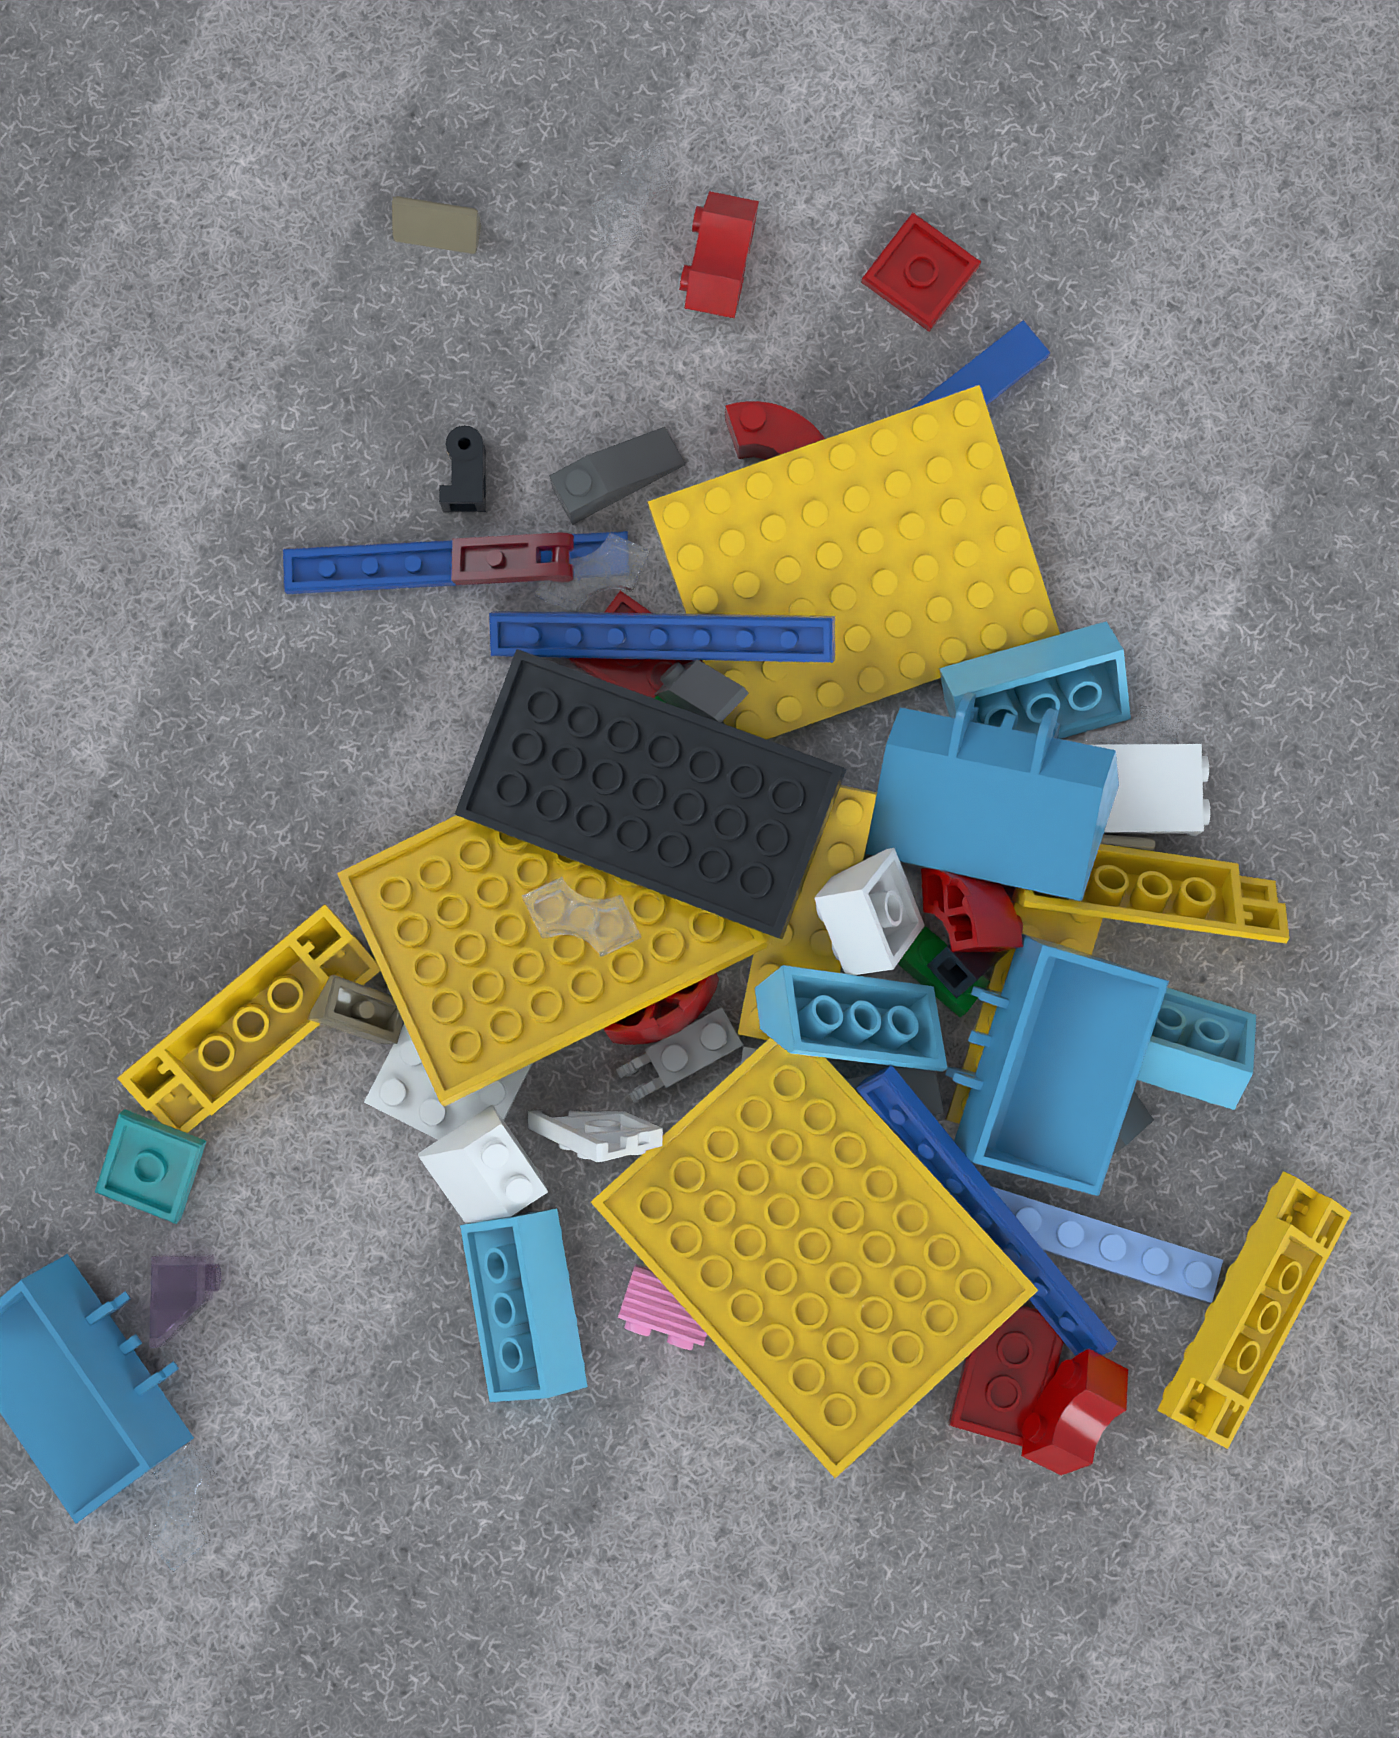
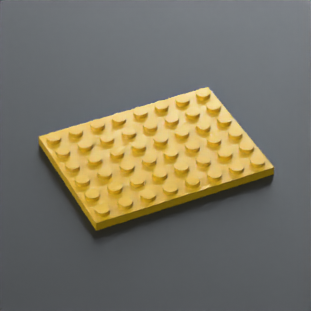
M980 385L647 502L685 614L835 616V661L833 663L702 660L704 664L740 684L749 692L723 720V724L764 739L776 737L941 678L939 668L1060 634Z
M457 815L337 873L434 1091L443 1107L768 947L761 931Z
M769 1038L662 1136V1146L647 1150L645 1154H642L591 1201L592 1205L834 1478H837L1038 1291L1032 1282L825 1057L789 1053L772 1038Z

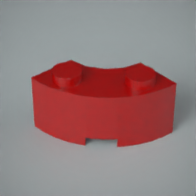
M709 191L704 207L696 206L692 232L699 233L692 265L684 264L679 290L687 292L685 309L735 319L744 282L747 257L750 254L759 201Z
M745 401L725 405V422L738 459L756 457L767 460L825 439L811 422L793 410L781 405L761 401Z
M933 868L921 869L923 912L934 914L943 922L949 934L952 952H1000L1023 947L1022 919L1016 914L1008 894L1000 883Z
M714 973L605 1027L604 1031L612 1043L623 1045L648 1044L668 1038L690 1025L704 1011L716 991L719 977L717 973Z
M1091 1349L1079 1353L1072 1359L1063 1361L1054 1377L1043 1390L1032 1414L1024 1421L1022 1427L1024 1440L1021 1456L1061 1476L1092 1465L1095 1449L1103 1431L1115 1417L1127 1410L1128 1369Z

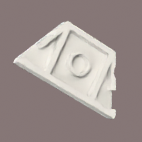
M542 1110L528 1111V1129L558 1143L560 1149L576 1152L578 1158L604 1162L626 1155H642L646 1153V1150L662 1146L663 1128L625 1111H569V1116L555 1118L543 1114Z

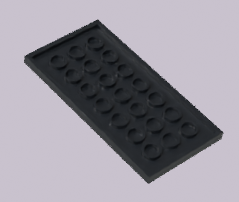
M516 649L454 814L768 935L783 939L846 769Z

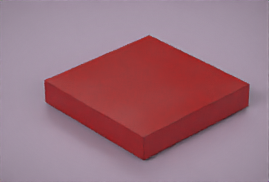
M912 212L862 277L861 283L930 332L980 267L981 261Z

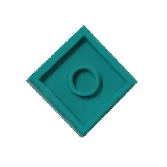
M124 1109L118 1115L95 1193L177 1224L182 1218L207 1141Z

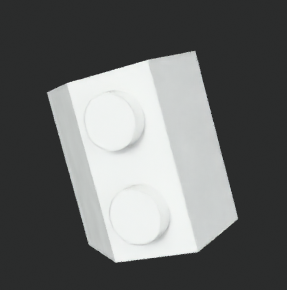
M895 848L886 849L832 876L814 898L817 914L824 922L831 938L833 954L840 961L845 974L860 975L893 970L925 926Z
M493 1105L418 1153L420 1160L466 1224L511 1217L548 1193L540 1173Z

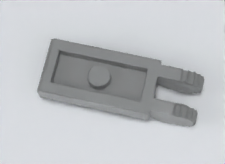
M721 1007L688 1025L678 1033L645 1049V1054L616 1069L621 1079L633 1075L650 1062L654 1065L660 1077L649 1083L645 1082L633 1089V1092L629 1095L632 1101L636 1102L663 1086L668 1088L742 1047L743 1044Z

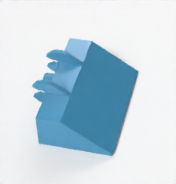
M968 692L964 694L955 718L900 707L885 747L866 854L876 855L886 849L895 848L901 862L1081 901L1119 788L1116 750L1058 739L1060 723H1056L1058 710L1051 708L1043 716L1037 735L1015 730L1018 715L1006 713L1001 727L977 723L979 707H974L976 698L974 693Z
M1022 934L1023 947L1015 949L1002 993L973 986L971 995L979 997L978 1000L995 1005L997 1008L989 1033L985 1034L971 1030L968 1039L971 1043L984 1046L976 1073L961 1068L948 1067L945 1074L952 1077L954 1082L971 1088L954 1142L972 1163L1099 1196L1169 981L1057 943Z
M66 1254L21 1279L0 1297V1413L75 1524H77L171 1456L194 1437L158 1386L179 1369L175 1361L151 1376L134 1351L142 1344L140 1338L135 1334L126 1340L110 1316L131 1300L129 1294L125 1291L113 1301H108L102 1305L74 1262Z

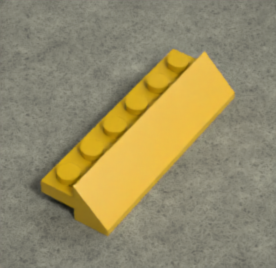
M1100 844L1081 901L1015 887L1011 899L1023 907L1285 944L1289 940L1285 903H1278L1276 881L1240 876L1239 864Z
M324 904L120 1074L117 1079L146 1111L150 1110L162 1124L188 1133L207 1116H212L320 1025V1023L309 1020V1015L331 975L364 985L380 972V968L376 959L357 939L353 931Z
M1284 1171L1282 1172L1278 1182L1270 1189L1267 1202L1259 1218L1250 1227L1246 1242L1236 1261L1228 1268L1225 1282L1215 1301L1207 1308L1205 1320L1195 1339L1187 1346L1184 1352V1359L1176 1375L1164 1389L1162 1401L1157 1409L1159 1412L1226 1449L1229 1448L1352 1214L1350 1211L1332 1198L1318 1193L1299 1178Z

